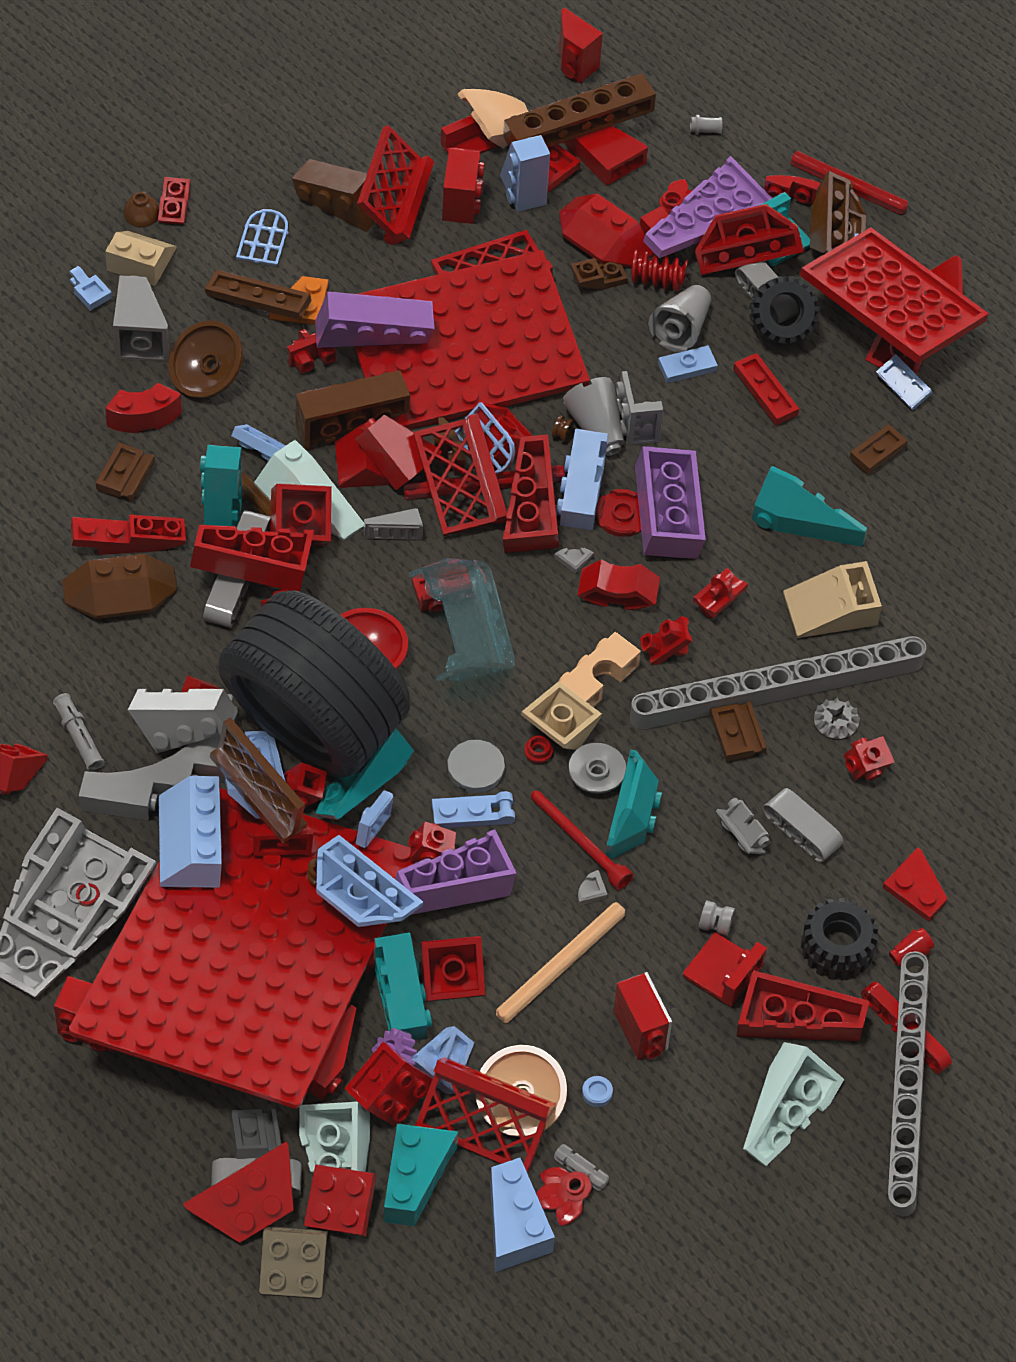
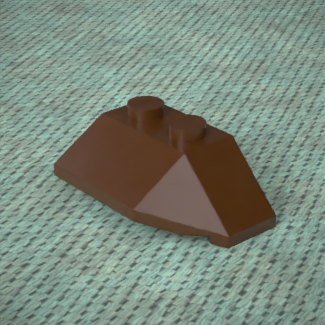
M831 171L826 173L811 207L810 248L824 254L855 237V234H860L866 230V214L859 198L852 190L854 187L851 180Z
M146 554L89 560L62 580L65 605L95 619L153 612L177 592L174 567Z

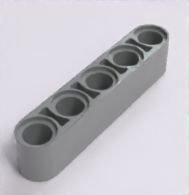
M245 510L237 530L247 531L251 527L262 528V531L270 532L271 517ZM218 574L204 609L203 620L232 628L233 624L231 621L236 619L242 604L240 599L241 597L244 598L250 581Z

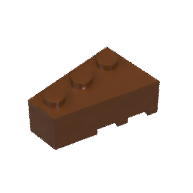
M309 159L292 177L296 193L301 199L364 232H367L375 223L357 204L367 173ZM370 194L368 202L375 208L372 195Z

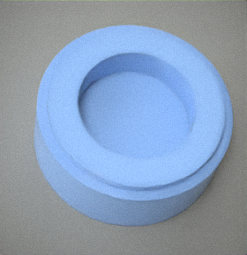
M593 1076L585 1081L582 1096L587 1104L593 1107H602L610 1102L613 1087L609 1080L601 1076Z

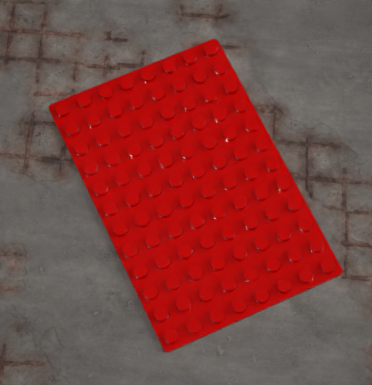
M219 788L221 831L220 888L160 887L159 861L69 1026V1034L291 1108H299L374 952L375 938L381 937L387 923L358 927L316 893V886L312 885L307 878L308 864L312 859L317 858V851L320 847L338 835L394 879L396 878L397 871L416 862L410 860V847L374 837L369 845L364 848L356 845L358 831L305 814L302 815V818L307 822V826L313 829L314 833L312 854L253 856L254 831L265 822L261 818H255L234 800L227 790Z

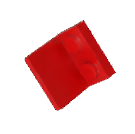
M714 933L684 970L683 977L732 1007L749 985L753 970L759 972L764 966L767 947L756 942L751 950H743L718 933Z
M383 1041L344 1089L367 1111L396 1127L397 1124L407 1118L409 1111L418 1100L426 1095L433 1078L408 1063L389 1044Z

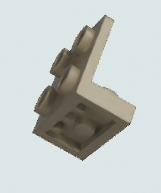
M265 1227L263 1232L259 1292L271 1295L320 1298L323 1292L328 1231Z

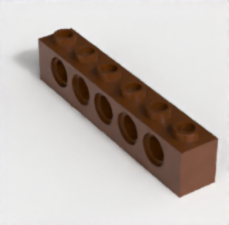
M643 73L629 76L614 83L605 84L602 87L511 116L504 120L503 138L510 147L511 142L541 135L547 148L654 112L656 93Z

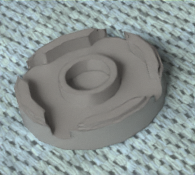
M468 740L458 744L451 751L447 762L448 776L453 784L471 793L486 792L495 788L505 771L504 757L500 750L491 743L482 740Z

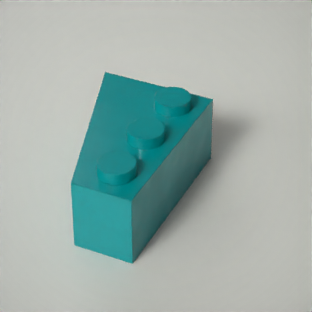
M208 445L206 456H201L200 472H202L201 489H203L201 504L204 505V525L236 526L237 528L243 497L241 447Z
M410 933L375 938L374 969L388 1031L391 1032L392 1028L411 1034V1039L413 1040L426 1039L427 1028L432 1027L429 1009H424L423 1001H426L423 983H419L418 959L414 956Z

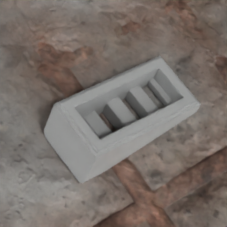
M418 508L364 519L365 539L422 540L423 524Z

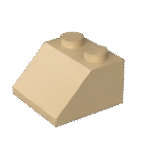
M130 231L116 232L105 251L107 271L123 276L147 277L149 284L156 286L175 252L176 246Z

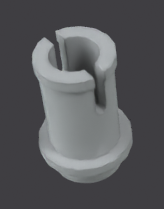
M699 115L691 117L690 132H694L695 135H699V133L721 134L722 117L707 118L700 117Z

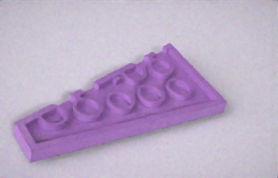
M730 156L721 168L718 167L708 180H704L687 195L682 204L676 205L671 210L670 215L665 219H661L645 234L643 242L659 258L699 243L715 215L758 206L772 199V197Z

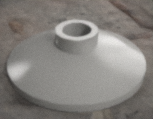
M590 743L581 746L572 754L569 761V775L572 781L579 788L591 793H606L614 790L622 783L626 770V763L621 753L612 746L603 743ZM598 770L602 774H594L592 772Z

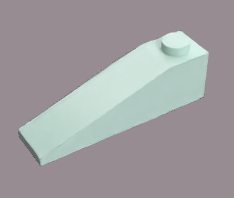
M296 440L274 453L255 480V484L270 500L271 489L277 483L332 486L331 534L345 541L364 528V522L315 459Z
M784 1042L769 1067L743 1149L759 1163L767 1166L790 1143V1134L798 1127L805 1129L810 1124L808 1117L817 1108L820 1111H824L830 1105L844 1079L809 1048Z

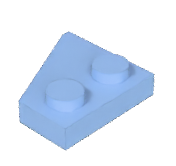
M455 1026L447 1027L412 1057V1061L415 1062L414 1066L433 1078L435 1074L433 1071L437 1060L443 1057L466 1066L474 1042ZM440 1079L438 1088L446 1094H454L455 1091L452 1084Z

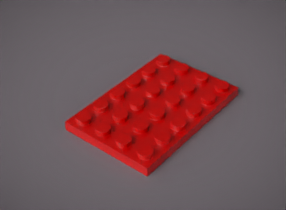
M873 228L865 230L801 268L800 276L917 364L985 323L989 314Z

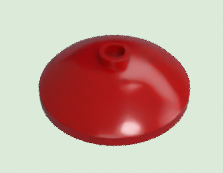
M357 608L340 614L362 632L386 656L396 670L400 668L407 656L408 637L404 627L395 617L374 608Z

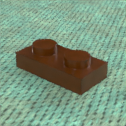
M888 424L852 450L849 458L869 475L906 448L908 440Z

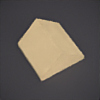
M558 681L525 708L521 715L563 748L577 750L583 745L596 726L602 713Z

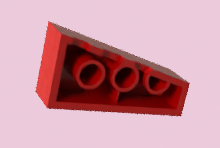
M548 434L520 438L511 499L503 534L504 553L559 548Z

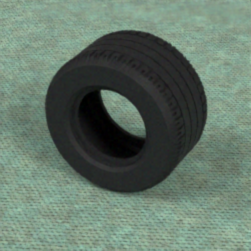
M283 591L274 594L222 650L219 656L220 677L230 694L245 712L263 730L297 758L308 765L326 771L327 775L332 777L352 776L358 772L398 725L401 724L410 710L409 690L398 671L386 656L362 632L336 611L314 597L299 591Z

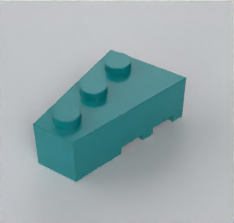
M397 1124L384 1205L385 1223L415 1226L438 1180L443 1175L445 1167L457 1149V1131Z

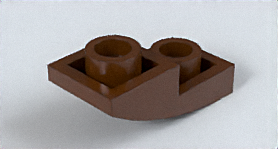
M595 258L570 264V268L580 287L603 289L627 284L628 277L621 264L614 262L598 264Z
M438 418V426L448 423L444 418ZM451 430L447 438L461 445L456 432ZM433 437L434 445L440 443V440ZM443 443L440 448L442 451L440 455L447 454V460L449 461L453 459L457 452V449L446 443ZM460 452L454 464L465 469V454ZM453 469L454 476L463 475L462 473Z

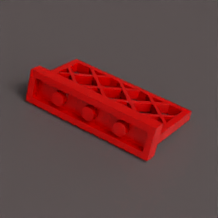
M389 125L382 129L357 204L386 232L384 240L388 244L393 245L410 238L434 161L429 156L421 158ZM388 139H390L393 143V151H391ZM404 154L411 160V162L408 164V167L406 164ZM392 155H396L399 168L395 167ZM383 156H385L386 164L388 167L387 170H385L383 166ZM399 172H401L403 179L402 185L400 184L399 177L397 174ZM386 174H390L393 185L391 188L389 187ZM376 175H378L382 189H378L377 183L375 180ZM391 192H395L397 199L395 205ZM379 193H383L387 207H383ZM370 194L372 195L375 208L368 202ZM384 211H388V213H389V217H390V221H389V222H388L387 219H386V215H385V212H384Z
M523 230L432 259L431 267L435 274L438 275L447 273V271L442 270L440 267L447 264L456 266L454 271L476 266L464 262L469 257L479 258L480 260L477 265H481L484 261L493 262L506 259L508 253L523 255L539 251L528 231ZM522 240L527 244L525 250L512 246L513 243ZM494 249L504 251L501 258L488 253ZM547 260L550 271L553 275V266L551 265L550 261Z
M478 413L468 415L467 419L413 433L443 536L494 523L495 525L506 523V507ZM463 428L465 438L461 445L447 438L451 430ZM432 435L439 439L440 443L433 452L423 446L421 438ZM466 442L469 450L464 448ZM443 443L457 449L451 461L437 454ZM460 452L472 459V465L468 471L454 464ZM426 454L431 456L429 461L427 460ZM434 458L448 466L442 477L437 476L430 470V465ZM451 468L465 475L459 487L445 480ZM473 468L475 469L476 475L471 473ZM468 477L479 483L480 489L476 496L462 489ZM434 480L438 481V484H437L436 487H435V484H434ZM442 484L456 491L449 503L438 498L437 491ZM481 493H482V497H483V500H484V501H482L481 499H479V496L481 495ZM458 494L472 500L466 513L452 505ZM475 503L486 508L487 518L478 520L469 515ZM441 505L446 507L444 512L442 511ZM449 510L463 517L459 525L447 528L445 516Z
M443 1057L437 1060L433 1071L435 1074L415 1126L434 1129L447 1127L448 1130L455 1131L452 1124L467 1119L473 1135L465 1139L458 1137L457 1145L502 1164L513 1160L508 1148L522 1142L527 1152L523 1165L528 1173L549 1116L552 1115L556 1103L449 1058ZM440 1079L452 1084L455 1096L444 1101L441 1100L437 1091ZM459 1087L466 1089L467 1091L461 1093ZM473 1092L480 1096L484 1107L470 1113L463 1096ZM433 1098H435L437 1104L431 1106ZM458 1098L464 1116L450 1121L443 1104ZM487 1099L494 1101V1103L489 1104ZM498 1104L506 1106L512 1119L497 1124L491 1107ZM439 1107L445 1124L438 1127L425 1123L428 1111ZM486 1110L492 1127L478 1133L471 1116ZM514 1110L523 1114L517 1116ZM526 1116L540 1120L536 1132L525 1136L519 1119ZM514 1122L521 1139L506 1145L499 1128ZM494 1130L501 1147L491 1151L484 1147L480 1136ZM534 1137L531 1145H529L527 1140ZM475 1138L477 1144L470 1142V1140ZM503 1150L505 1156L500 1155V1154H498L497 1152H500V1151Z

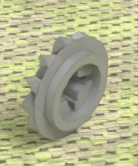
M838 697L834 701L826 699L823 704L817 706L814 714V723L817 729L823 735L833 739L847 738L855 733L859 726L860 717L858 716L857 708H853L849 700L847 702L839 701ZM842 712V718L834 721L832 724L833 715L836 716Z

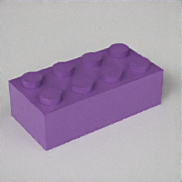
M643 446L635 464L644 555L697 559L706 538L696 451Z

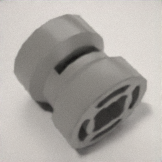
M706 900L698 928L706 931L713 929L719 935L727 937L735 908L729 906L718 907L715 902Z

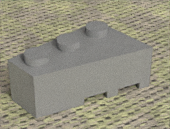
M138 689L128 708L129 713L156 753L220 735L223 722L230 717L234 721L238 712L224 689H189L188 692H173L172 689H163L162 692H147V689Z

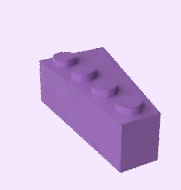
M494 829L487 832L486 836L479 840L473 838L466 841L465 845L458 849L452 850L450 848L441 852V856L435 859L427 858L397 871L395 880L423 901V906L412 913L417 914L510 896L517 873Z

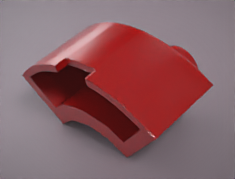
M160 383L143 392L119 390L105 408L107 427L126 433H139V431L156 428V430L173 422L182 413L181 394Z
M601 559L582 568L577 596L598 606L608 607V603L625 605V610L643 609L656 605L660 577L642 564L617 566Z

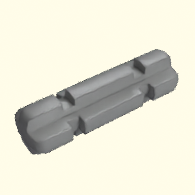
M562 1144L556 1150L554 1159L562 1165L567 1164V1169L571 1172L578 1171L586 1174L591 1181L592 1187L601 1191L607 1185L609 1176L601 1170L596 1171V1166L578 1153L573 1154L571 1148Z

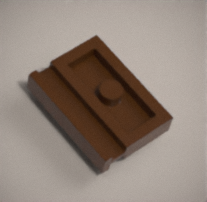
M118 442L96 481V489L120 498L122 496L127 497L129 501L133 502L155 463V455L144 454L143 450Z
M750 701L743 705H738L737 703L710 710V717L726 762L751 757L755 753L761 752V754H766L767 747Z

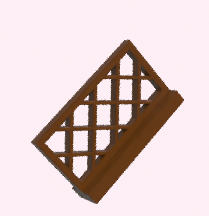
M230 717L225 720L222 726L219 747L210 753V758L284 844L306 828L307 822L302 818L305 804Z

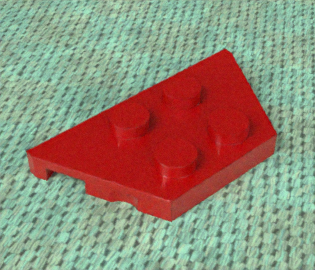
M283 1142L183 1203L184 1207L239 1243L294 1210L288 1142Z

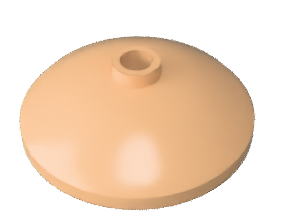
M527 1045L507 1047L491 1056L480 1070L482 1073L556 1103L552 1115L549 1116L545 1130L559 1118L564 1109L567 1098V1083L564 1073L557 1061L539 1048ZM476 1094L477 1105L480 1109L484 1106L480 1096ZM487 1099L489 1104L494 1103V1101ZM498 1104L491 1107L497 1124L512 1119L506 1106ZM486 1110L482 1111V1116L492 1126ZM514 1110L517 1116L523 1114ZM530 1116L519 1119L525 1136L536 1132L540 1120ZM514 1122L499 1128L504 1134L520 1137Z

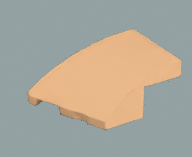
M462 89L458 93L460 99L468 102L474 109L471 115L479 124L488 140L503 149L508 145L503 138L504 120L511 116L528 112L524 102L500 92L482 89Z

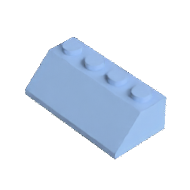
M189 776L159 795L160 887L220 888L221 831L219 776Z

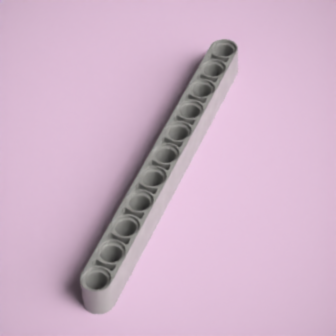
M905 637L641 693L632 700L630 722L636 728L649 729L709 716L712 708L737 703L738 705H743L747 701H750L752 706L915 672L923 665L926 644L918 637Z

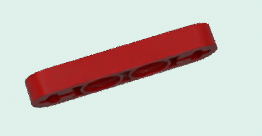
M872 982L861 991L862 999L870 1001L869 1007L887 1025L890 1023L893 1026L891 1029L897 1034L899 1002L880 983ZM908 1022L905 1024V1027L910 1030H914L920 1026L916 1022ZM926 1030L924 1062L934 1073L940 1074L951 1066L952 1059L947 1050Z

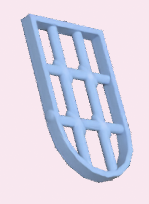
M263 209L253 213L245 224L236 259L256 264L262 263L278 266L285 238L288 235V222L285 216L272 209ZM266 214L276 215L273 227L264 226L263 222ZM261 215L258 225L250 224L253 218ZM279 218L284 221L285 230L278 229ZM248 228H254L256 231L253 242L245 240ZM261 230L269 231L268 244L259 243L258 239ZM275 232L283 233L280 246H275L272 243ZM243 244L252 247L249 257L240 255ZM256 246L264 248L265 254L263 259L253 258ZM270 249L279 250L276 261L267 260Z
M479 402L469 415L476 414L482 409L490 418L486 425L481 420L480 423L483 433H486L494 442V447L489 453L492 463L498 469L495 473H503L514 461V442L485 405ZM493 423L504 435L499 442L489 431V427ZM463 428L455 430L461 443L463 442V439L461 438L459 433L463 430ZM506 439L509 443L510 454L503 448V442ZM498 448L508 459L503 467L493 458V454Z

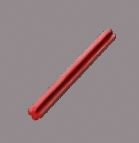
M562 465L551 466L553 482L562 481V477H565L564 467ZM515 471L496 474L500 489L512 487ZM464 477L445 480L459 487ZM468 477L462 489L466 492H477L480 486L478 482ZM434 480L435 487L438 484V481ZM427 481L407 483L403 487L404 496L407 500L431 497ZM442 484L437 494L438 496L452 495L456 491Z

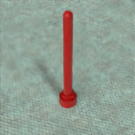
M535 790L531 793V799L607 872L609 883L616 890H621L632 881L634 873L625 865L615 864L540 791Z

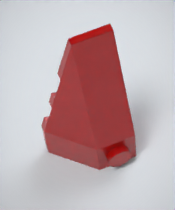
M17 743L14 746L0 744V794L9 795L11 791L23 790L47 761L48 755Z

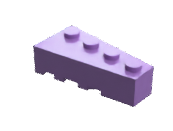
M327 292L315 320L317 348L428 343L434 330L432 301Z

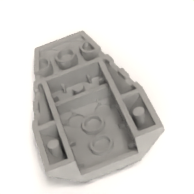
M56 808L24 857L19 880H16L13 888V897L3 917L4 922L0 931V979L37 998L126 912L156 865V861L133 848H130L128 852L85 829L81 820ZM88 883L94 884L99 889V898L90 907L80 905L78 900L91 901L95 898L96 891ZM82 884L85 885L86 888L82 889L79 894L80 899H76V890Z

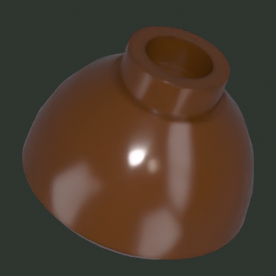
M137 192L127 200L123 216L129 224L136 227H146L158 220L159 206L155 199L145 192Z

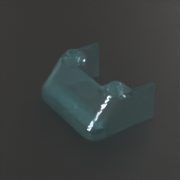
M445 558L409 572L410 578L425 579L427 594L437 601H442L456 653L449 655L446 663L447 672L436 675L437 681L459 682L502 672L514 667L515 657L493 574L486 562Z

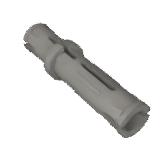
M68 693L58 695L53 700V704L62 718L61 724L72 737L76 748L87 766V770L92 772L102 768L105 762L101 758L93 739L84 725L82 713L76 710Z

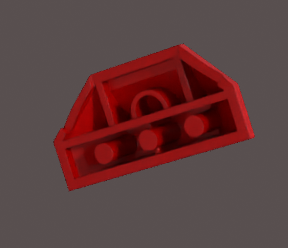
M598 193L576 197L559 211L562 236L602 264L614 262L621 264L622 267L631 266L632 269L636 250L638 251V258H641L644 252H648L649 259L655 254L643 242L645 233L638 221Z
M767 204L715 215L695 249L701 275L804 252L798 226Z

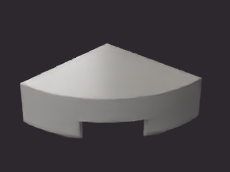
M564 548L555 553V559L575 574L594 556V552L586 548H581V550H568V548Z
M599 870L588 874L582 882L578 891L579 905L607 899L608 894Z

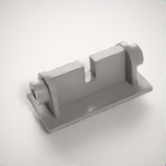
M733 798L728 802L729 808L727 810H716L722 819V825L735 835L739 840V847L748 854L766 853L762 848L770 843L769 834L756 819L749 825L747 824L754 815L742 800Z

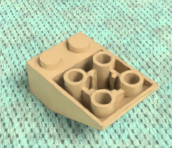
M867 561L840 565L783 591L797 638L878 625L882 605Z

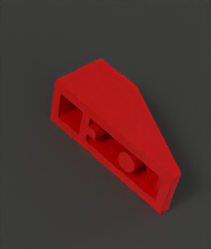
M353 1005L345 1011L308 1089V1092L321 1101L328 1093L334 1095L343 1083L341 1075L356 1012V1007Z

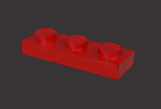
M757 353L734 362L733 370L775 425L799 415V407Z

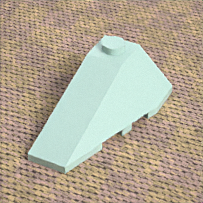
M359 1102L301 1105L299 1136L302 1146H305L309 1159L310 1172L314 1174L315 1164L366 1172L370 1140V1112Z

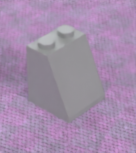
M119 277L113 323L115 358L151 361L169 360L168 324L147 277Z

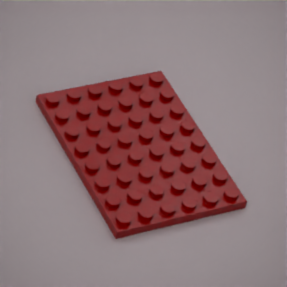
M543 250L359 293L360 295L432 301L434 330L428 343L353 346L363 378L378 376L386 372L401 371L410 394L409 412L392 418V420L407 429L438 423V418H444L447 421L468 416L478 402L505 407L566 392L581 383L583 387L590 385L588 373Z

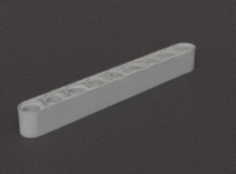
M916 951L906 954L901 962L889 1168V1207L894 1214L901 1217L911 1215L917 1205L929 968L926 956ZM912 966H919L922 968V971L911 973L908 969ZM910 994H918L919 996H921V998L917 1001H909L908 999H906V997ZM908 1022H916L920 1026L914 1030H910L905 1027V1024ZM907 1050H914L918 1055L914 1058H906L903 1056V1053ZM908 1078L917 1082L912 1087H906L901 1084L903 1080ZM904 1107H910L915 1110L910 1116L902 1115L899 1111ZM902 1136H909L913 1139V1142L909 1145H903L898 1142V1139ZM901 1165H907L912 1168L908 1174H900L896 1169ZM900 1194L910 1197L909 1202L905 1204L897 1203L894 1199Z

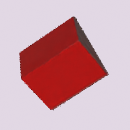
M362 425L335 442L339 488L391 485L355 440L356 437L363 433L360 429Z
M481 936L421 942L420 963L426 1001L485 995Z

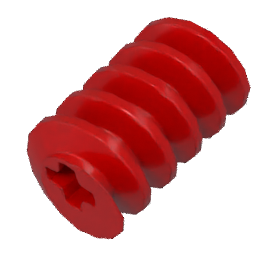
M636 250L631 269L632 282L636 284L640 277H642V284L646 286L652 279L653 287L657 288L662 281L664 290H667L672 283L674 292H678L684 284L688 260L681 267L678 258H675L671 265L669 264L668 256H665L663 261L659 262L656 254L652 260H649L648 252H644L643 256L638 258V251Z

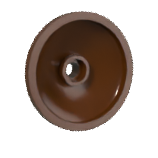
M202 321L187 328L176 339L169 355L168 370L175 387L183 394L196 399H206L222 393L234 382L240 372L243 362L241 340L233 329L219 321Z

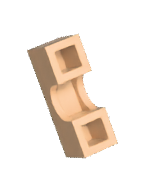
M614 632L608 639L603 638L589 656H583L578 662L577 667L570 673H564L559 681L594 707L602 700L603 684L597 681L595 677L603 674L610 675L621 683L639 666L641 651Z

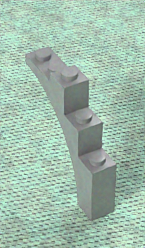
M227 694L231 699L232 703L234 704L233 696L231 694ZM237 712V714H236V716H235V719H234V722H235V723H236V721H237L238 712ZM221 734L190 743L173 756L143 768L112 773L85 771L79 792L80 810L149 821L151 811L157 810L159 795L189 776H219V781L225 782V775L210 758V753L219 747Z

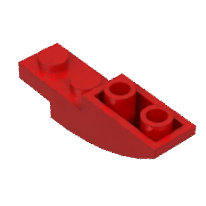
M129 515L128 521L72 517L71 541L72 546L97 548L98 555L156 552L185 544L184 518Z

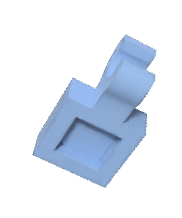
M79 266L70 270V274L73 276L70 282L75 286L74 294L90 311L112 298L111 291L96 275L88 278Z

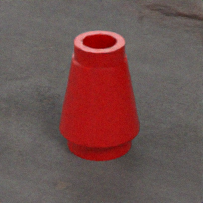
M913 929L889 952V956L896 966L900 967L902 958L909 952L916 951L926 956L930 954V950L935 946L925 929Z

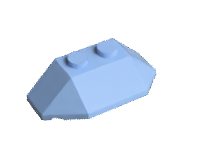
M340 835L318 849L316 893L358 927L402 921L423 906L421 899Z

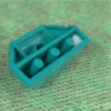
M632 749L630 750L606 845L605 855L611 860L644 843L647 832L653 833L656 816H652L653 808L659 809L662 792L657 791L659 780L639 753Z

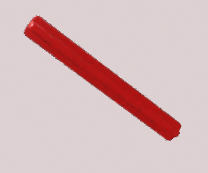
M796 151L791 158L793 166L821 179H824L826 173L831 171L851 180L854 187L852 190L856 195L900 215H903L908 207L907 200L802 152Z

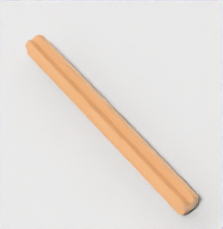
M617 902L610 905L497 1008L496 1016L503 1023H508L617 924L625 916V909Z

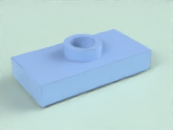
M709 346L658 358L659 367L667 383L715 372L718 367Z
M896 354L876 371L877 375L911 410L917 408L932 394V390Z
M384 790L371 808L367 807L364 810L359 822L356 845L364 848L368 846L391 815L394 797L392 793Z

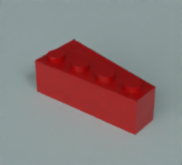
M199 525L190 567L300 592L314 530H304L303 533H291L290 529L279 528L278 532L262 531V528L251 527L250 530L244 531L237 530L236 526Z
M753 970L739 1018L736 1037L860 1041L870 1001Z

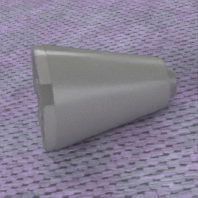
M692 285L654 309L649 317L648 325L652 336L656 335L661 341L659 343L661 346L674 352H684L695 345L711 303V295L708 290L700 285Z
M599 377L591 379L592 384L583 387L582 383L576 385L564 395L563 400L565 408L582 430L608 434L606 455L611 456L621 450L624 439L615 386L610 378Z

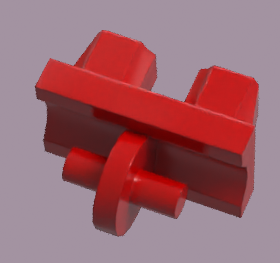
M306 329L298 331L299 339L292 341V345L287 346L289 354L288 364L290 367L296 366L302 374L314 368V358L320 357L324 364L336 361L337 352L335 347L317 348L316 333L309 335Z
M726 568L721 574H716L711 578V582L694 596L693 602L700 607L701 612L706 616L714 618L747 589L748 584L738 579L731 570Z
M681 616L675 621L667 619L661 623L659 632L655 635L646 633L640 638L642 650L649 653L651 664L658 665L673 654L682 657L688 653V644L693 642L688 631V618Z

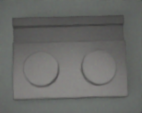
M262 1109L231 1110V1125L236 1158H259L281 1144L276 1109H271V1113H262Z

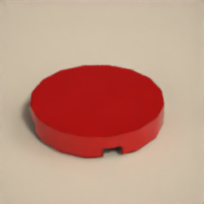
M615 489L610 491V494L600 497L596 507V520L599 526L607 533L618 537H629L640 533L638 493L628 489Z

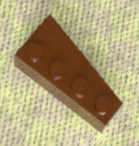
M401 371L386 372L378 376L359 378L351 382L333 384L329 387L297 393L295 427L303 448L308 451L314 449L312 444L325 440L326 444L337 440L336 435L349 430L353 431L360 425H364L372 417L377 421L384 415L392 419L408 413L410 394Z

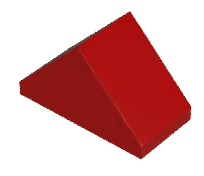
M264 823L254 831L253 856L312 854L313 829L306 826L304 830L283 844L267 824Z

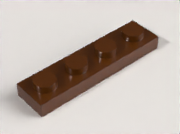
M217 269L205 287L207 296L301 320L312 301L310 293Z

